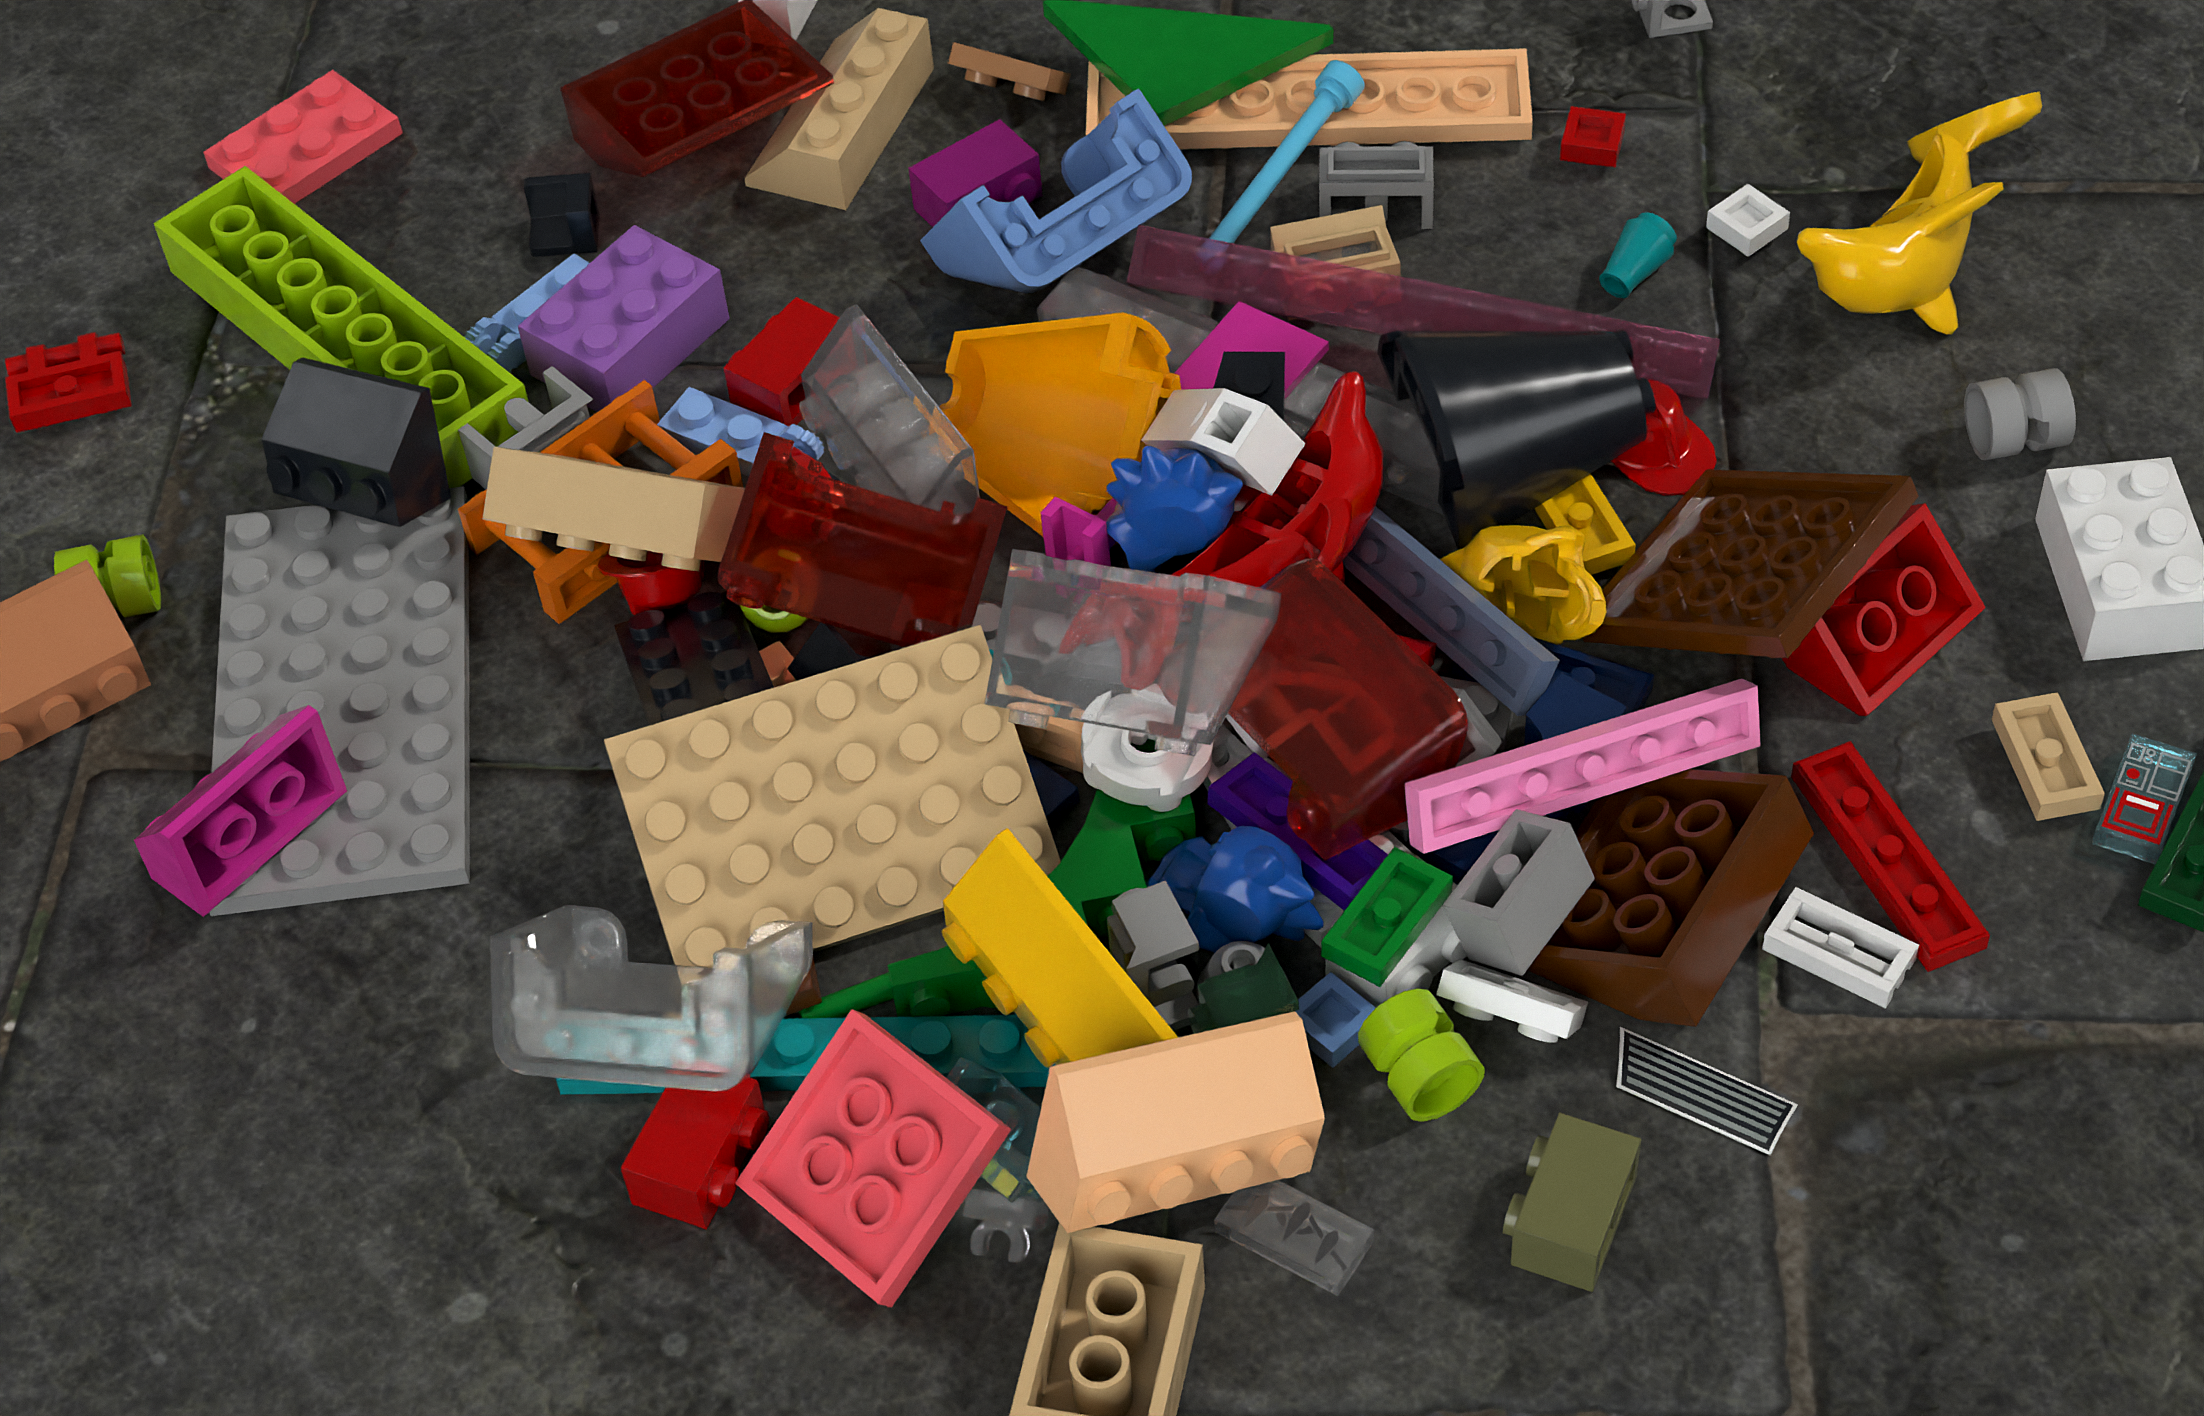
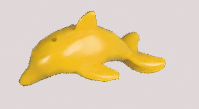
M2040 92L2021 95L1986 106L1940 124L1908 140L1909 150L1913 158L1921 164V167L1901 197L1870 227L1857 229H1803L1798 234L1797 246L1801 254L1812 262L1819 290L1849 312L1875 314L1913 309L1931 329L1943 334H1953L1958 328V319L1949 285L1955 277L1963 257L1972 213L1986 205L2003 190L2002 182L1983 183L1972 188L1969 171V153L1982 144L2021 128L2039 114L2042 109Z

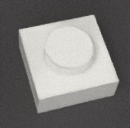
M1747 184L1708 210L1706 228L1749 257L1788 230L1790 212Z

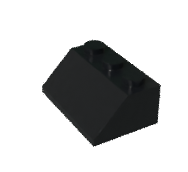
M303 357L293 362L262 437L267 461V475L272 484L273 493L396 527H402L451 498L430 388Z

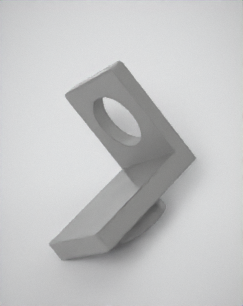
M1631 0L1634 10L1640 12L1649 38L1712 29L1713 20L1705 0ZM1673 5H1685L1692 8L1695 14L1688 19L1679 20L1669 17L1664 11Z

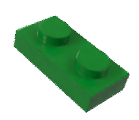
M1394 847L1322 939L1321 957L1381 987L1452 893L1453 876Z

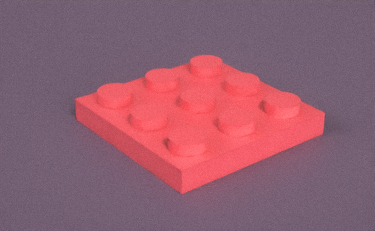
M851 1009L735 1184L876 1303L893 1307L1012 1129L867 1015Z

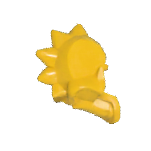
M1520 525L1492 526L1480 530L1464 548L1451 552L1440 559L1531 637L1560 645L1563 643V640H1579L1595 633L1604 621L1607 609L1602 589L1592 575L1585 570L1583 563V549L1586 542L1584 534L1572 526H1559L1548 530Z

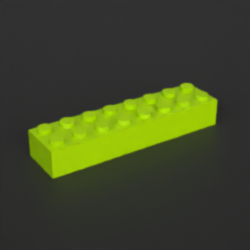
M242 167L153 223L171 273L289 370L294 361L303 357L430 388L449 488L460 487L472 479L458 429L468 423L496 447L518 433L508 423L504 406L513 398H523L529 402L525 386L521 381L248 167Z

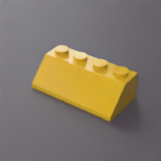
M1006 828L997 834L943 900L946 927L941 932L949 948L962 963L966 964L973 960L987 977L982 984L987 995L998 1010L1005 1016L1014 1011L1029 1031L1024 1033V1038L1036 1058L1046 1068H1049L1053 1064H1064L1179 1038L1011 831Z

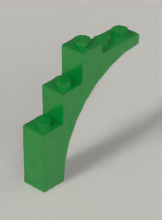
M1147 739L1143 745L1133 743L1131 745L1140 752L1152 753L1157 751L1158 742ZM1100 789L1096 790L1083 828L1060 864L1047 877L1097 938L1108 937L1107 917L1113 916L1111 909L1112 900L1128 890L1147 888L1140 863L1154 860L1160 861L1169 850L1184 840L1196 838L1195 812L1190 795L1182 797V801L1177 808L1171 811L1159 812L1150 809L1147 805L1126 803L1109 796ZM948 945L936 951L887 965L897 1017L946 1016L947 1014L980 1007L997 1008L983 987L982 982L987 979L984 973L973 960L966 964L962 963Z

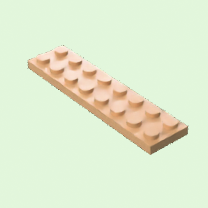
M1527 49L1309 55L1164 126L1179 149L1279 147L1314 101L1316 78L1330 61L1339 60L1352 66L1361 75L1365 88L1350 108H1343L1340 112H1333L1308 146H1336L1343 142L1395 144L1402 141L1412 143L1532 140L1533 121ZM1088 61L1086 135L1111 113L1109 109L1117 101L1125 97L1090 61Z

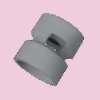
M2058 368L2020 374L2015 384L2008 377L1973 382L1966 388L1964 398L1966 429L1970 443L1981 460L2018 455L2023 450L2024 445L2031 451L2067 446L2074 438L2076 429L2074 399L2068 381Z

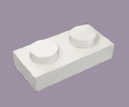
M1461 959L1443 969L1436 994L1437 996L1455 1001L1453 1009L1462 1015L1490 1021L1494 1015L1519 1023L1517 1030L1521 1034L1550 1043L1557 1042L1558 1037L1567 1039L1580 1029L1588 1005L1587 1001Z

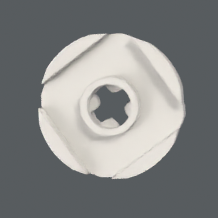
M1157 687L1145 694L1134 692V697H1125L1115 702V694L1099 701L1088 713L1082 727L1081 755L1083 775L1086 782L1109 796L1126 803L1147 805L1150 809L1159 812L1171 811L1177 808L1182 801V797L1196 790L1210 770L1213 736L1211 730L1208 731L1202 722L1203 713L1188 698L1176 692ZM1147 739L1158 742L1157 751L1152 753L1140 752L1131 745L1132 743L1143 745Z

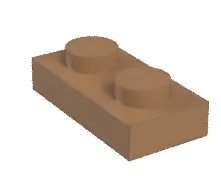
M953 42L948 64L967 69L964 77L965 80L996 88L999 77L1015 82L1013 93L1042 101L1045 100L1047 91L1065 95L1071 75L1066 72Z

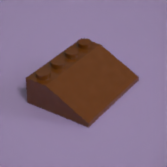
M1687 769L1598 798L1575 832L1595 879L1527 970L1638 1020L1696 1027L1814 835L1787 776Z

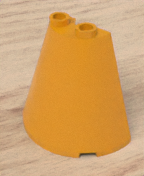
M1123 312L955 331L945 373L952 379L953 390L948 402L936 407L927 448L1042 537L1043 530L1040 512L1055 496L1092 515H1098L1113 498L1106 488L1110 482L1117 480L1111 462L1117 458H1131L1141 462L1142 449L1148 446L1142 441V438L1173 390H1181L1180 376L1170 373L1165 357L1171 349L1162 334L1151 323L1140 317Z

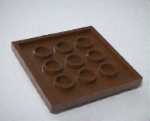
M1706 469L1602 590L1607 609L1604 621L1595 633L1582 639L1584 642L1615 644L1618 646L1628 645L1665 648L1668 650L1678 649L1715 652L1718 654L1728 653L1788 658L1799 647L1801 641L1822 615L1833 605L1835 599L1856 573L1866 564L1869 557L1890 531L1897 526L1899 520L1919 497L1911 476Z

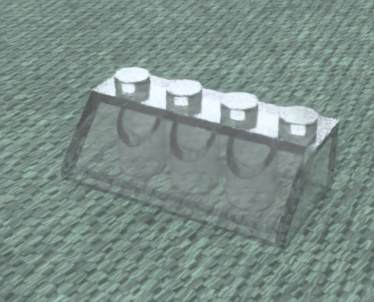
M858 305L847 308L801 374L805 400L799 402L800 411L809 430L814 434L821 432L826 438L828 449L838 468L842 471L849 468L855 476L857 488L864 502L870 508L877 505L884 514L885 524L898 545L906 543L922 563L984 533L974 450Z

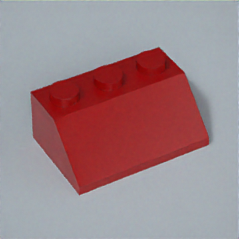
M1926 503L1911 505L1899 520L1897 526L1890 531L1869 557L1866 564L1856 573L1835 599L1833 605L1822 615L1801 641L1799 647L1788 658H1782L1789 670L1858 716H1868L1986 608Z

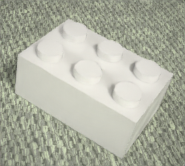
M2171 457L2047 469L2035 520L2083 661L2204 649V544Z

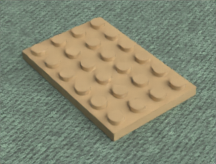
M981 625L604 739L605 748L683 994L698 990V984L713 975L724 974L732 978L743 974L742 958L800 937H804L812 953L944 911L943 900L993 838L1006 828L1011 831L1047 876L1061 862Z

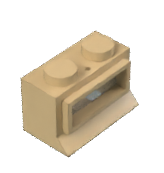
M1382 205L1270 227L1271 274L1288 321L1400 299L1401 263L1386 227Z

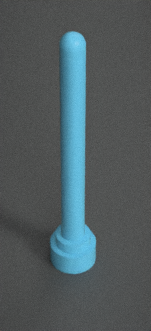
M1332 60L1316 78L1314 101L1196 254V265L1201 270L1210 271L1216 267L1333 112H1340L1343 108H1350L1365 88L1364 80L1352 66L1339 60Z

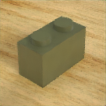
M1559 1113L1550 1137L1538 1135L1532 1147L1526 1176L1532 1177L1533 1180L1527 1195L1516 1192L1505 1217L1503 1234L1513 1237L1511 1265L1593 1292L1637 1177L1641 1138Z

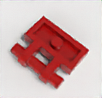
M96 332L78 335V342L48 349L43 343L27 347L26 354L5 358V366L8 373L5 380L9 417L16 433L131 407L127 367L122 356L126 353L120 332L100 337L97 336Z

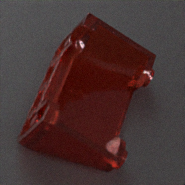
M766 432L763 433L719 566L718 582L727 590L726 596L729 600L740 606L753 609L762 608L763 605L904 648L972 627L1007 506L977 497L974 509L969 513L953 514L955 503L943 500L939 512L821 476L823 463L810 459L808 469H806L792 458L791 453L794 441Z
M1305 558L1281 569L1172 656L1165 666L1160 690L1165 694L1171 706L1180 710L1188 717L1197 718L1211 712L1217 702L1293 780L1287 807L1289 825L1293 832L1299 838L1305 840L1324 861L1407 821L1405 783L1455 768L1468 730L1466 710L1454 690L1323 563L1314 558Z

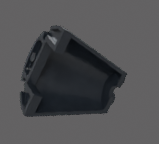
M1624 329L1613 332L1394 330L1382 334L1378 343L1377 354L1398 402L1411 398L1440 468L1438 502L1458 550L1464 548L1480 530L1512 523L1644 441L1647 432L1645 415L1654 413L1656 410L1655 398L1649 381L1645 377L1639 379L1636 377L1632 366L1634 360L1633 349L1629 336Z

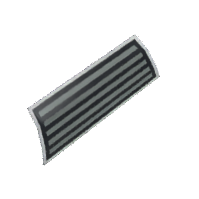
M1620 1027L1619 1065L1616 1087L1771 1156L1782 1131L1798 1104Z

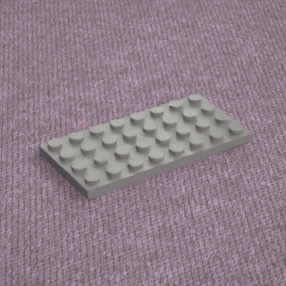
M464 486L449 488L450 499L402 527H396L319 505L226 516L211 773L240 750L250 737L260 733L278 716L310 705L319 713L347 792L209 912L210 916L470 884L469 545L458 512V508L468 502Z

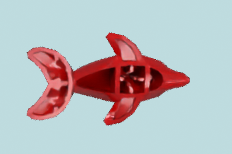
M1353 371L1345 373L1337 380L1322 410L1303 440L1305 443L1304 447L1272 496L1243 484L1242 489L1235 498L1234 513L1225 528L1226 531L1184 568L1152 584L1133 585L1117 583L1100 588L1087 597L1064 623L1055 640L1054 654L1076 659L1094 649L1119 641L1124 654L1125 673L1123 685L1129 691L1145 694L1156 688L1166 675L1176 654L1183 624L1220 623L1253 617L1288 604L1301 595L1319 607L1329 611L1334 610L1339 605L1344 590L1345 572L1343 560L1355 546L1369 522L1383 485L1384 451L1373 427L1365 416L1366 389L1363 377L1358 372Z

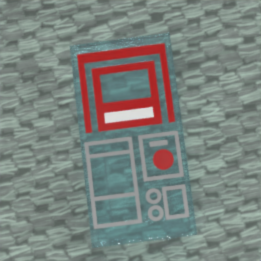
M2132 733L2097 824L2092 844L2156 864L2165 846L2197 753Z

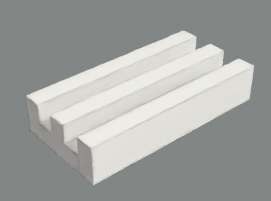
M1795 887L1766 931L1762 949L1886 1008L1892 999L1894 989H1898L1903 982L1906 970H1910L1916 961L1919 944ZM1797 916L1831 933L1827 935L1795 920V917ZM1856 944L1892 961L1891 965L1854 948V945Z

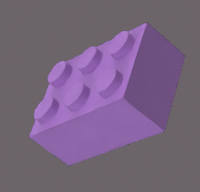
M633 225L519 324L518 330L530 375L545 383L543 372L553 366L593 398L592 401L587 403V407L598 412L615 398L623 395L643 380H646L654 388L730 318L720 269Z

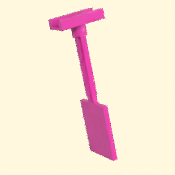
M1239 301L1174 374L1180 376L1181 390L1213 389L1224 351L1285 352L1286 399L1329 350V341ZM1056 496L1040 512L1051 593L1061 597L1070 586H1073L1090 596L1100 588L1113 585L1109 550L1117 541L1108 535L1106 521L1114 512L1117 503L1114 498L1106 504L1098 515H1092Z

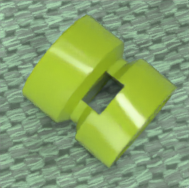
M144 534L107 541L104 551L101 552L92 544L55 551V575L87 560L114 609L122 616L130 617L161 609V591L157 569L151 548Z
M1417 988L1404 991L1389 998L1372 1011L1364 1020L1358 1032L1359 1045L1377 1071L1389 1073V1089L1407 1115L1414 1121H1429L1452 1112L1472 1096L1484 1078L1485 1067L1460 1033L1454 1032L1453 1022L1429 990Z

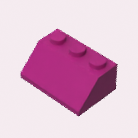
M307 705L278 716L260 733L250 737L240 750L213 773L202 778L192 791L165 814L154 819L146 830L134 839L152 880L204 917L347 792L318 711Z

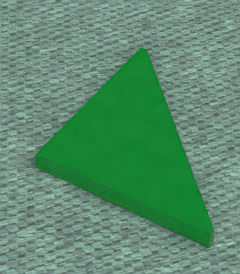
M1074 0L1043 1L1044 17L1125 96L1139 88L1164 126L1334 44V30L1329 24Z

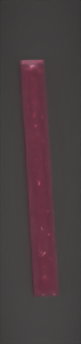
M1138 225L1127 277V283L1131 286L1235 306L1241 301L1266 313L1376 335H1382L1394 330L1613 332L1624 329L1632 345L1634 355L1632 366L1637 379L1645 377L1658 380L1669 385L1677 395L1702 400L1708 399L1720 339Z

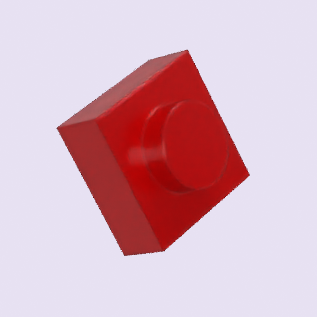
M1571 106L1561 141L1560 160L1616 168L1625 132L1626 113Z

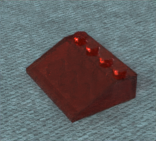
M742 0L560 87L573 139L601 167L644 177L834 84L833 75L752 0Z

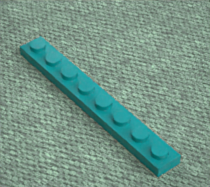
M1017 1015L869 1017L959 1088L1046 1087L1050 1067L1046 1068L1029 1048L1024 1038V1033L1029 1030ZM845 1018L563 1023L556 1082L561 1095L663 1093L679 1062L685 1056L758 1080L760 1091H797Z

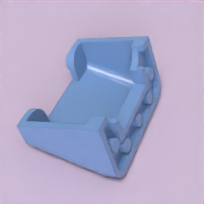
M1138 88L1117 101L1109 109L1110 114L1088 135L1075 142L1064 153L1061 161V173L1066 184L1074 194V198L1041 219H1038L1023 195L1011 202H998L988 197L990 194L982 185L961 198L920 242L935 264L944 273L952 277L1021 293H1034L1044 289L1173 206L1189 191L1192 183L1191 168Z

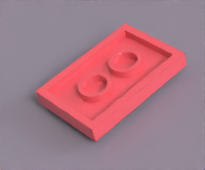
M332 70L283 102L273 106L239 130L229 134L203 153L209 169L222 179L246 166L295 204L402 135L403 132L399 118Z

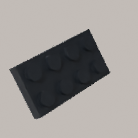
M733 589L722 593H702L693 597L688 603L662 611H642L632 616L629 621L614 625L648 726L774 688Z

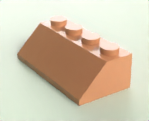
M87 560L0 602V762L151 685L130 636Z

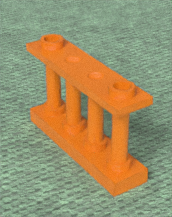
M643 380L623 395L615 398L606 407L539 452L622 466L615 458L640 441L676 469L670 475L744 488L737 452L722 439H719L707 449L695 455L657 425L660 419L653 388L646 380ZM487 489L476 494L470 501L458 508L469 549L476 555L501 539L536 568L533 574L543 610L558 624L565 621L618 582L616 577L603 575L597 568L599 560L609 553V543L595 541L593 551L566 548L556 554L541 541L505 536L506 524L482 520Z

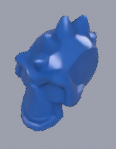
M1151 445L1145 446L1142 449L1141 462L1131 458H1117L1111 462L1117 480L1110 482L1106 488L1107 492L1117 503L1114 512L1106 521L1107 533L1120 544L1126 553L1129 568L1138 573L1140 581L1152 584L1159 578L1162 563L1174 556L1197 553L1198 550L1213 543L1224 532L1234 513L1235 498L1242 489L1243 482L1231 473L1225 472L1213 458L1197 449L1172 448L1162 451Z
M1239 826L1230 832H1223L1218 842L1212 846L1202 836L1184 840L1160 859V865L1156 872L1146 881V886L1149 887L1166 880L1182 912L1189 915L1187 922L1199 942V948L1214 953L1226 944L1237 941L1255 943L1266 939L1272 933L1287 939L1300 941L1304 939V929L1318 931L1324 926L1323 919L1316 908L1309 902L1314 898L1315 893L1303 877L1300 857L1288 844L1273 834L1257 827Z

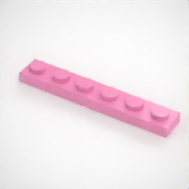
M1738 679L1405 783L1410 845L1425 854L1500 830L1516 809L1544 816L1759 747L1758 686L1747 680Z

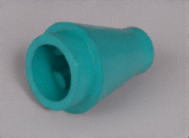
M1648 212L1639 214L1637 218L1629 219L1623 227L1605 270L1599 277L1602 287L1615 297L1627 298L1636 286L1674 255L1673 245L1676 243L1677 236L1672 226L1660 216Z

